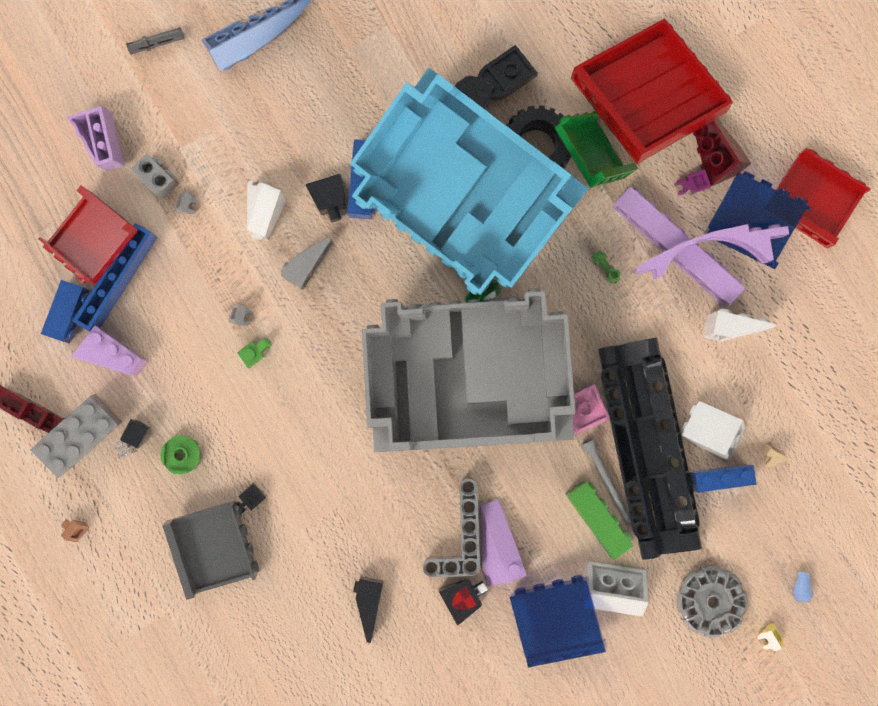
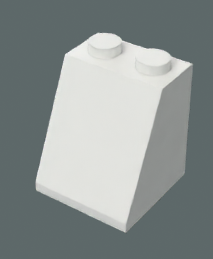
M699 401L697 405H693L690 411L691 418L689 422H685L681 429L683 438L730 462L746 429L744 421Z

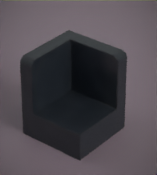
M130 419L120 440L138 449L141 447L151 427L138 420Z

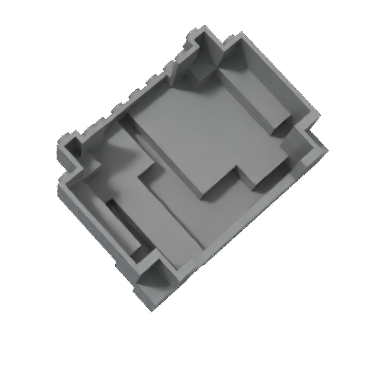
M539 288L528 289V292L524 293L523 299L517 296L508 297L504 301H500L499 298H490L488 302H480L479 299H473L463 304H460V301H450L449 305L432 302L429 303V306L410 304L406 308L402 302H398V299H388L386 303H381L382 328L379 325H367V329H362L367 428H373L374 452L574 440L572 415L575 414L568 314L563 315L562 311L551 312L547 316L545 291H540Z

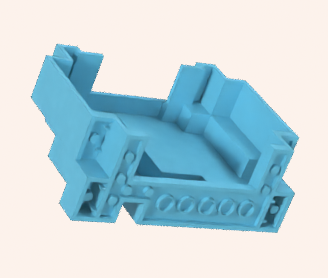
M429 67L415 87L406 82L350 163L357 175L362 178L365 177L352 195L356 199L355 203L363 209L376 208L381 212L380 215L388 221L391 219L397 223L395 226L402 232L407 231L412 235L410 238L418 244L423 243L427 246L426 250L433 256H440L442 258L441 262L449 268L453 266L457 271L456 273L461 278L466 279L464 282L468 285L466 288L475 295L477 293L481 295L485 292L496 277H498L497 282L502 286L512 288L589 190L570 173Z

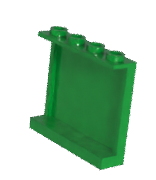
M596 111L592 113L585 112L581 115L579 113L573 116L566 115L560 119V124L555 127L590 188L625 179L638 170L635 162L626 165L622 164L597 122L601 117Z

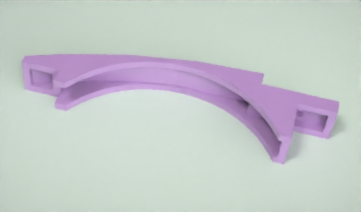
M747 224L714 231L680 243L649 259L634 269L633 275L652 272L653 279H659L664 275L672 259L682 249L698 242L712 240L736 244L749 251L761 264L768 263L774 260L770 239L782 238L788 235V226L781 227L780 224L762 230L761 227L749 229Z

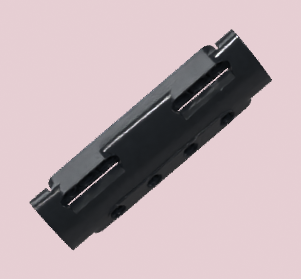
M657 337L599 348L598 353L602 366V385L634 535L638 539L642 560L654 559L662 554L702 549L698 530L700 526L699 515L665 360L661 357ZM622 367L624 368V373H625V378H626V383H627V387H628V392H629V397H630V402H631V406H632V411H633V416H634V418L632 417V412H631V408H630V403H629V398H628V393H627V389H626V384H625V379H624V374H623ZM611 371L615 373L614 380H611L609 377ZM657 381L662 384L661 391H657L655 388ZM615 389L619 392L618 399H615L613 396ZM619 408L623 411L622 418H619L617 415ZM665 419L670 422L669 429H666L663 425ZM672 458H676L678 460V467H674L672 465ZM646 480H647V482H648V487H649V492H650V496H651V501H652V506H653V511H654V515H655V520H656V525H657V530H658V532L656 531V526H655V521H654V517H653V512H652V507H651V502H650V498H649V493H648V488H647ZM634 485H636L639 488V494L634 493ZM680 496L686 498L687 505H682L680 503ZM637 505H641L643 507V514L638 512ZM641 524L647 526V533L642 531Z

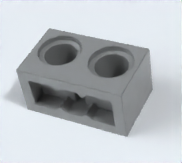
M146 154L131 170L157 197L163 200L178 185L174 181L176 177L168 169L164 171L161 168L163 164L155 156L151 158ZM153 166L150 172H146L147 167ZM166 179L165 184L159 186L160 180Z

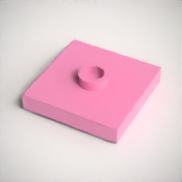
M595 384L574 393L575 414L572 416L575 435L610 419Z

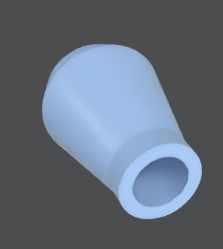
M798 572L792 593L794 600L811 602L813 595L809 573Z

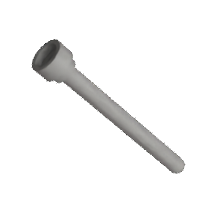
M595 438L585 441L581 444L584 452L590 454L625 524L630 525V515L597 452L598 444Z

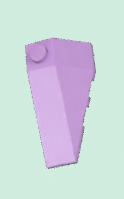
M499 499L480 505L482 569L488 586L508 583L527 576Z

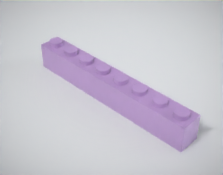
M630 186L612 206L614 210L662 252L691 240L685 235V231L681 227L675 226L670 222L671 219L666 214H661L656 209V205L643 198L642 193L636 188L633 189ZM698 243L682 249L672 261L724 308L731 305L745 289L737 277H732L728 273L727 268L715 262L713 256L707 251L704 252Z

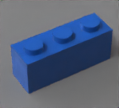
M61 280L41 334L70 343L75 337L77 325L72 321L87 299L89 290Z
M738 465L689 472L693 492L698 493L757 485L754 465Z

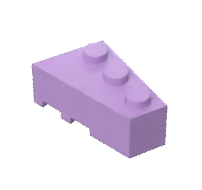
M98 326L92 328L71 356L132 376H137L148 362V360L108 331Z

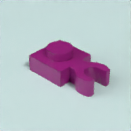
M705 169L687 175L685 177L687 181L678 180L674 184L675 186H683V190L677 193L679 196L684 195L689 189L691 194H695L711 187Z

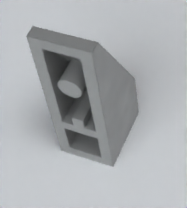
M327 237L292 258L289 263L286 262L281 269V276L303 290L333 244L332 240Z

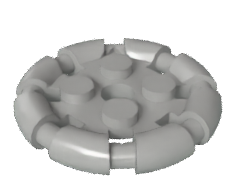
M718 566L700 567L701 570L689 573L682 581L681 591L677 594V608L679 613L682 614V620L686 626L697 634L702 633L704 637L709 638L722 637L725 633L729 631L732 633L744 620L743 614L747 611L748 607L747 594L745 590L743 591L742 583L738 577L729 570L724 571ZM705 577L707 582L701 584L699 579ZM719 577L723 578L722 584L717 582ZM690 589L693 590L692 598L688 597ZM733 589H734L735 592H736V594H735L734 596H732V594H731V592H730V591L733 590ZM711 597L717 598L718 602L715 607L708 605V600ZM732 606L737 607L735 614L730 613ZM694 608L696 613L690 615L689 610ZM704 620L709 621L706 627L702 625ZM725 620V624L720 626L719 622Z

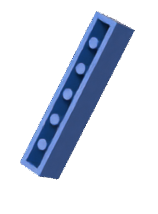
M136 223L133 226L138 231L95 284L72 321L89 332L94 326L101 327L158 238Z

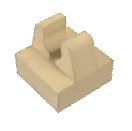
M768 443L763 448L766 454L764 462L767 466L774 468L778 462L783 464L786 462L788 457L783 451Z

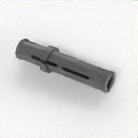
M181 27L154 36H143L140 40L126 43L130 55L146 50L149 52L152 48L184 40L185 38Z

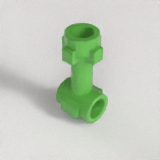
M598 251L592 256L593 263L595 265L599 263L607 274L606 280L608 283H617L620 280L621 272L617 269H612L605 260L607 257L605 252Z

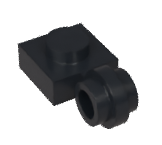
M253 482L239 494L238 497L243 502L237 501L236 505L240 506L242 513L246 510L245 506L252 511L266 499V495Z

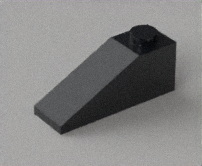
M361 576L359 581H355L353 592L356 593L355 599L366 642L371 643L384 581Z

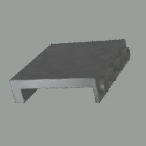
M235 501L167 520L162 525L186 600L194 598L196 593L252 578L253 581L257 577L259 566L257 561L253 560V546L251 542L248 543L247 527L245 524H242L240 518L242 517V511Z

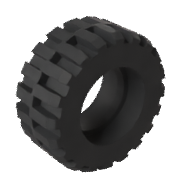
M533 105L528 106L527 111L524 109L519 110L517 115H513L506 126L520 137L532 130H539L548 134L555 145L554 152L548 158L565 169L571 155L555 129L560 124V119L564 117L561 112L556 114V109L550 107V110H547L543 105H539V108L535 109Z

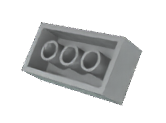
M94 394L79 405L32 447L30 451L59 478L121 424L122 421Z

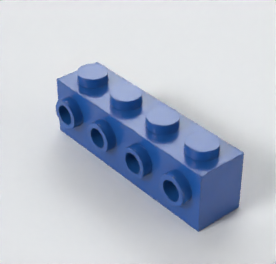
M354 139L352 160L366 140ZM351 166L347 214L349 218L372 220V214H375L376 208L363 209L355 203L356 199L352 197L365 177L362 178L353 171L354 167Z

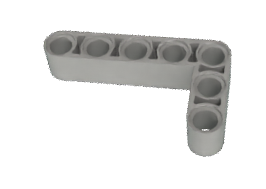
M471 478L463 479L459 486L461 556L428 557L423 563V572L428 577L474 576L480 570L478 487ZM465 482L473 483L474 488L471 492L463 490ZM468 501L474 503V509L470 512L465 511L463 508L464 504ZM467 521L474 522L475 528L472 531L464 529ZM473 541L476 544L474 550H466V542ZM468 561L476 563L474 570L470 571L465 568ZM429 562H434L437 565V569L430 572L427 570L426 565ZM448 562L456 563L457 567L454 571L446 569Z

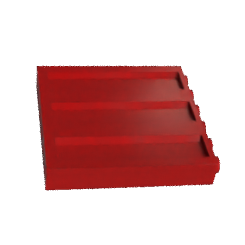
M665 18L575 66L570 78L636 164L641 163L726 114L733 104L731 97L722 89L719 82L713 78L706 66L699 61L696 54L690 50L683 38L677 34L673 26Z

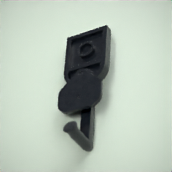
M514 45L486 64L480 70L478 77L466 76L457 82L455 87L485 109L489 106L490 100H502L537 77L538 72L520 49Z

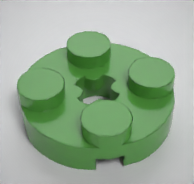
M183 435L172 437L161 449V462L173 474H186L195 470L201 459V450L198 442L191 437ZM180 449L186 454L183 460L176 457V453H179Z

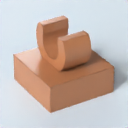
M65 519L61 524L65 529L61 536L66 541L78 542L90 527L85 522L77 520L70 522L68 519Z

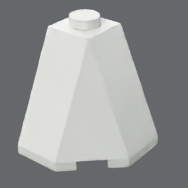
M249 181L247 184V230L254 239L259 241L265 239L268 241L287 200L280 190L260 182L256 186L253 181Z

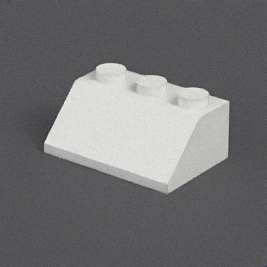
M588 561L584 586V607L643 616L649 603L646 570Z

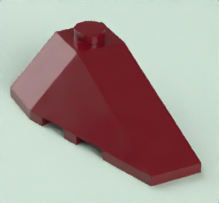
M718 118L693 132L697 140V152L700 154L702 161L701 169H705L711 186L738 175L752 164L743 149Z

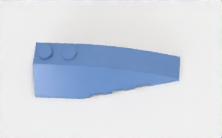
M286 0L281 3V7H269L265 9L264 14L250 15L249 20L243 23L236 21L202 39V42L220 71L227 70L234 63L248 59L249 55L272 41L299 16L311 1Z

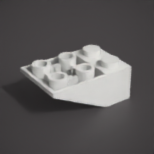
M720 309V311H714V313L707 315L703 337L722 342L775 328L776 324L770 323L769 319L758 318L756 320L752 319L751 315L739 313V315L732 314L731 310Z

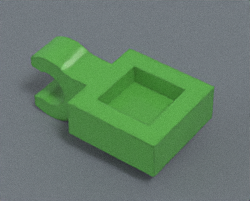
M264 338L257 345L252 341L238 351L237 354L247 368H251L264 358L262 352L269 348L272 343L268 338Z

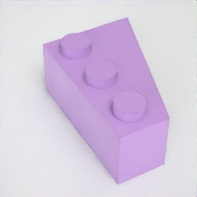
M99 106L67 117L74 126L78 137L85 144L84 147L96 166L106 171L125 166L112 112Z

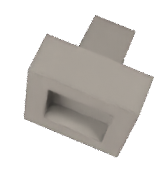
M182 192L179 194L174 211L181 214H194L195 210L190 209L189 204H198V200L192 194Z
M234 304L228 322L235 325L248 326L250 323L244 320V315H253V312L245 306Z

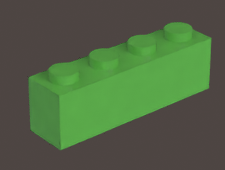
M583 481L565 495L610 558L615 560L633 547L630 542L632 538L626 530L622 531L618 525L621 523L614 514L610 515L607 511L609 506L603 498L599 499L595 493L598 491L591 482Z

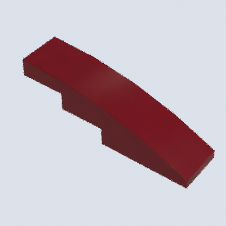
M0 385V409L15 418L24 420L35 428L47 433L64 420L61 416L36 402Z

